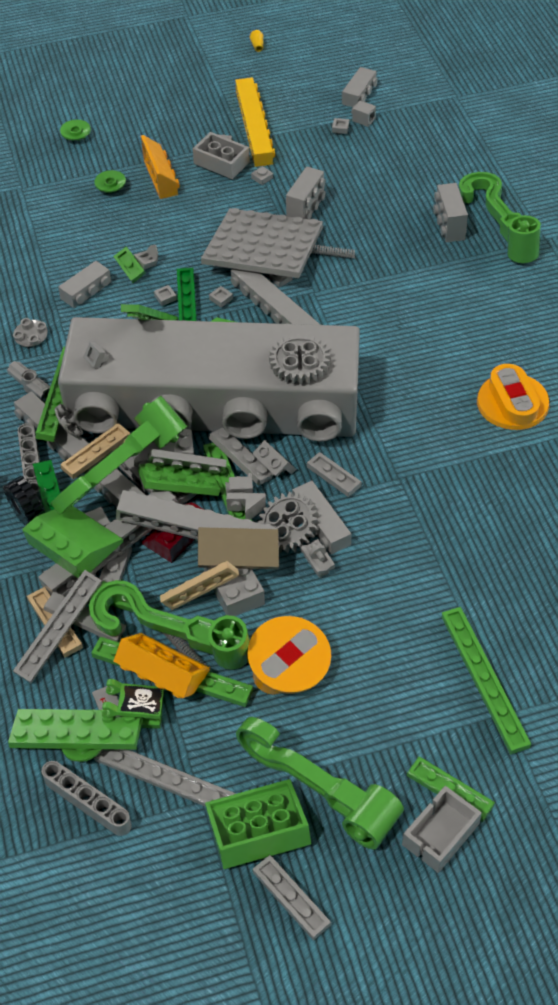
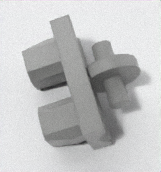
M318 539L309 545L301 546L302 553L318 577L329 574V570L335 568V564L326 552V548Z

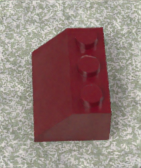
M191 502V503H186V504H182V505H192V506H194L195 508L203 509V508L199 507L198 505H196V504L193 503V502ZM154 529L142 541V545L173 563L195 539Z

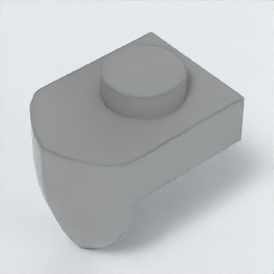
M156 245L149 246L147 251L134 254L135 259L143 269L157 265L158 249Z

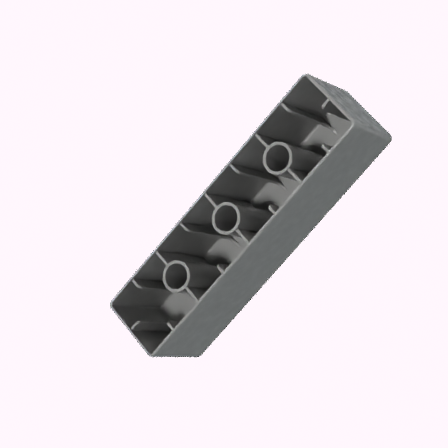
M74 317L70 322L58 384L63 405L70 414L74 412L73 419L81 429L91 433H105L117 423L125 429H137L139 425L134 418L143 410V405L147 402L151 403L159 396H162L188 426L186 429H192V431L214 432L223 427L230 435L243 439L254 438L261 434L302 435L313 441H328L336 436L352 437L356 433L360 329L357 326ZM291 334L294 338L297 337V334H300L301 337L307 334L309 339L315 336V341L321 339V344L325 343L326 348H329L330 367H327V373L323 372V377L317 376V381L310 379L309 384L306 380L303 381L302 385H300L299 381H296L294 384H292V380L285 382V377L279 379L278 374L274 375L273 369H270L269 356L272 346L277 345V341L283 342V337L290 339ZM89 342H97L109 354L107 362L101 363L100 368H93L84 358ZM298 348L299 370H302L301 348Z

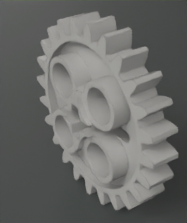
M291 334L290 339L283 337V342L277 341V345L272 346L269 356L270 369H273L274 375L278 374L279 379L285 377V382L292 380V384H294L296 381H299L300 385H302L303 381L306 380L309 384L310 379L317 381V376L323 377V372L327 373V367H330L329 348H326L325 343L321 344V339L315 341V336L309 339L307 334L304 337L297 334V337L294 338ZM298 348H301L302 370L298 369Z
M289 492L286 497L281 493V499L275 496L274 503L268 501L269 508L263 507L265 514L259 515L263 520L258 521V523L269 524L278 529L279 553L282 550L289 553L290 548L296 552V546L301 548L303 542L310 543L309 537H315L312 531H318L315 524L320 523L316 518L320 515L316 511L317 507L311 499H308L304 494L301 496L296 492L293 495Z

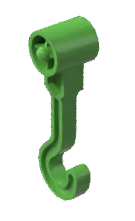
M474 172L465 175L459 182V191L463 202L471 203L474 200V190H487L485 206L500 224V233L508 242V257L517 263H529L539 257L540 221L532 216H522L520 213H513L500 199L502 181L495 174Z
M159 396L151 403L147 402L143 405V410L134 418L139 427L124 440L121 446L104 458L87 474L75 480L50 503L59 515L76 504L130 457L137 456L153 442L161 450L168 443L178 441L179 434L188 426L162 396Z
M115 580L107 582L97 588L91 596L89 604L90 616L96 627L107 635L118 636L122 632L119 619L109 614L108 609L114 602L125 601L129 603L135 617L141 624L150 629L188 641L190 648L212 654L217 664L224 669H238L248 662L250 640L247 627L236 616L226 615L214 621L198 615L192 619H186L148 606L139 589L128 581Z
M247 717L236 731L237 740L246 752L261 764L291 774L322 795L332 809L346 817L342 822L346 833L360 845L376 850L404 811L400 800L389 790L376 784H370L366 791H363L347 779L333 777L295 751L273 746L272 744L280 735L279 731L262 719Z

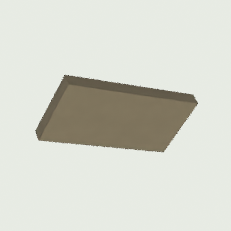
M198 527V568H214L220 563L228 561L234 567L242 569H278V529Z

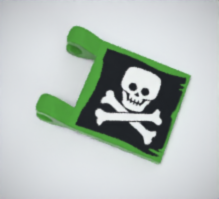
M115 679L107 680L106 686L108 687L106 688V693L109 695L120 693L118 706L111 702L103 703L102 717L111 718L119 715L160 719L164 689L156 686L124 684Z

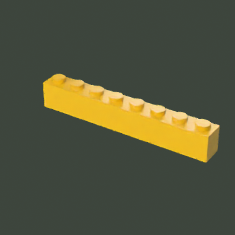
M253 77L236 79V94L254 166L273 165L275 149L273 148L272 139H270V131L267 120H265V112L262 101H260L257 83H254Z

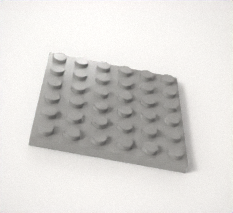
M238 208L229 209L201 257V264L299 278L323 228V221L274 215L268 212L259 213L253 210L245 211Z

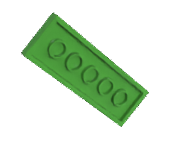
M18 709L8 744L10 748L136 750L143 718L119 715L104 718L102 717L103 710Z

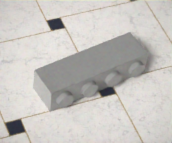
M313 481L292 489L293 495L296 492L301 496L304 494L317 507L316 511L320 516L316 518L320 523L315 524L318 531H312V533L319 537L320 543L324 545L331 555L351 546V532Z

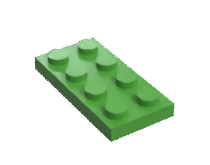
M139 464L138 473L144 489L219 496L220 487L213 473H210L209 470L193 471L189 467L173 468L171 465Z

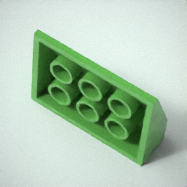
M74 506L61 515L54 509L36 516L22 529L29 545L78 579L84 570L91 573L124 542L121 537Z
M290 779L205 802L223 869L311 845L309 825Z

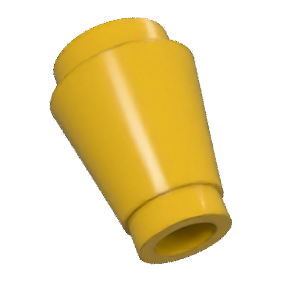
M259 30L252 31L249 39L255 51L261 52L263 50V33Z

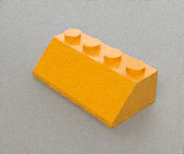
M142 135L141 143L144 163L159 198L163 199L178 195L179 181L175 179L174 169H171L170 160H167L166 151L162 150L159 143Z
M143 633L122 638L113 661L119 664L123 670L132 671L139 678L154 682L156 687L173 692L172 694L177 698H186L193 695L210 671V667Z

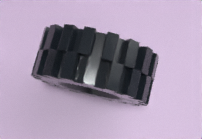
M19 476L3 485L7 501L23 525H27L36 516L45 513L39 497H37L35 490L32 489L31 484L28 483L26 478L24 479L23 476Z

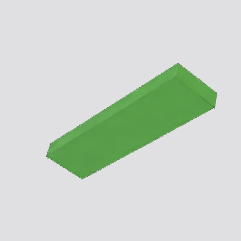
M420 756L407 772L409 778L436 794L444 786H447L482 812L481 822L485 820L495 804L491 799Z

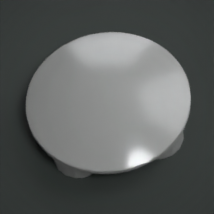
M24 318L21 320V324L14 330L13 337L19 345L32 347L45 340L48 329L45 322Z
M60 403L55 407V414L60 425L72 436L79 437L83 434V431L73 419L74 412L70 414L66 407Z

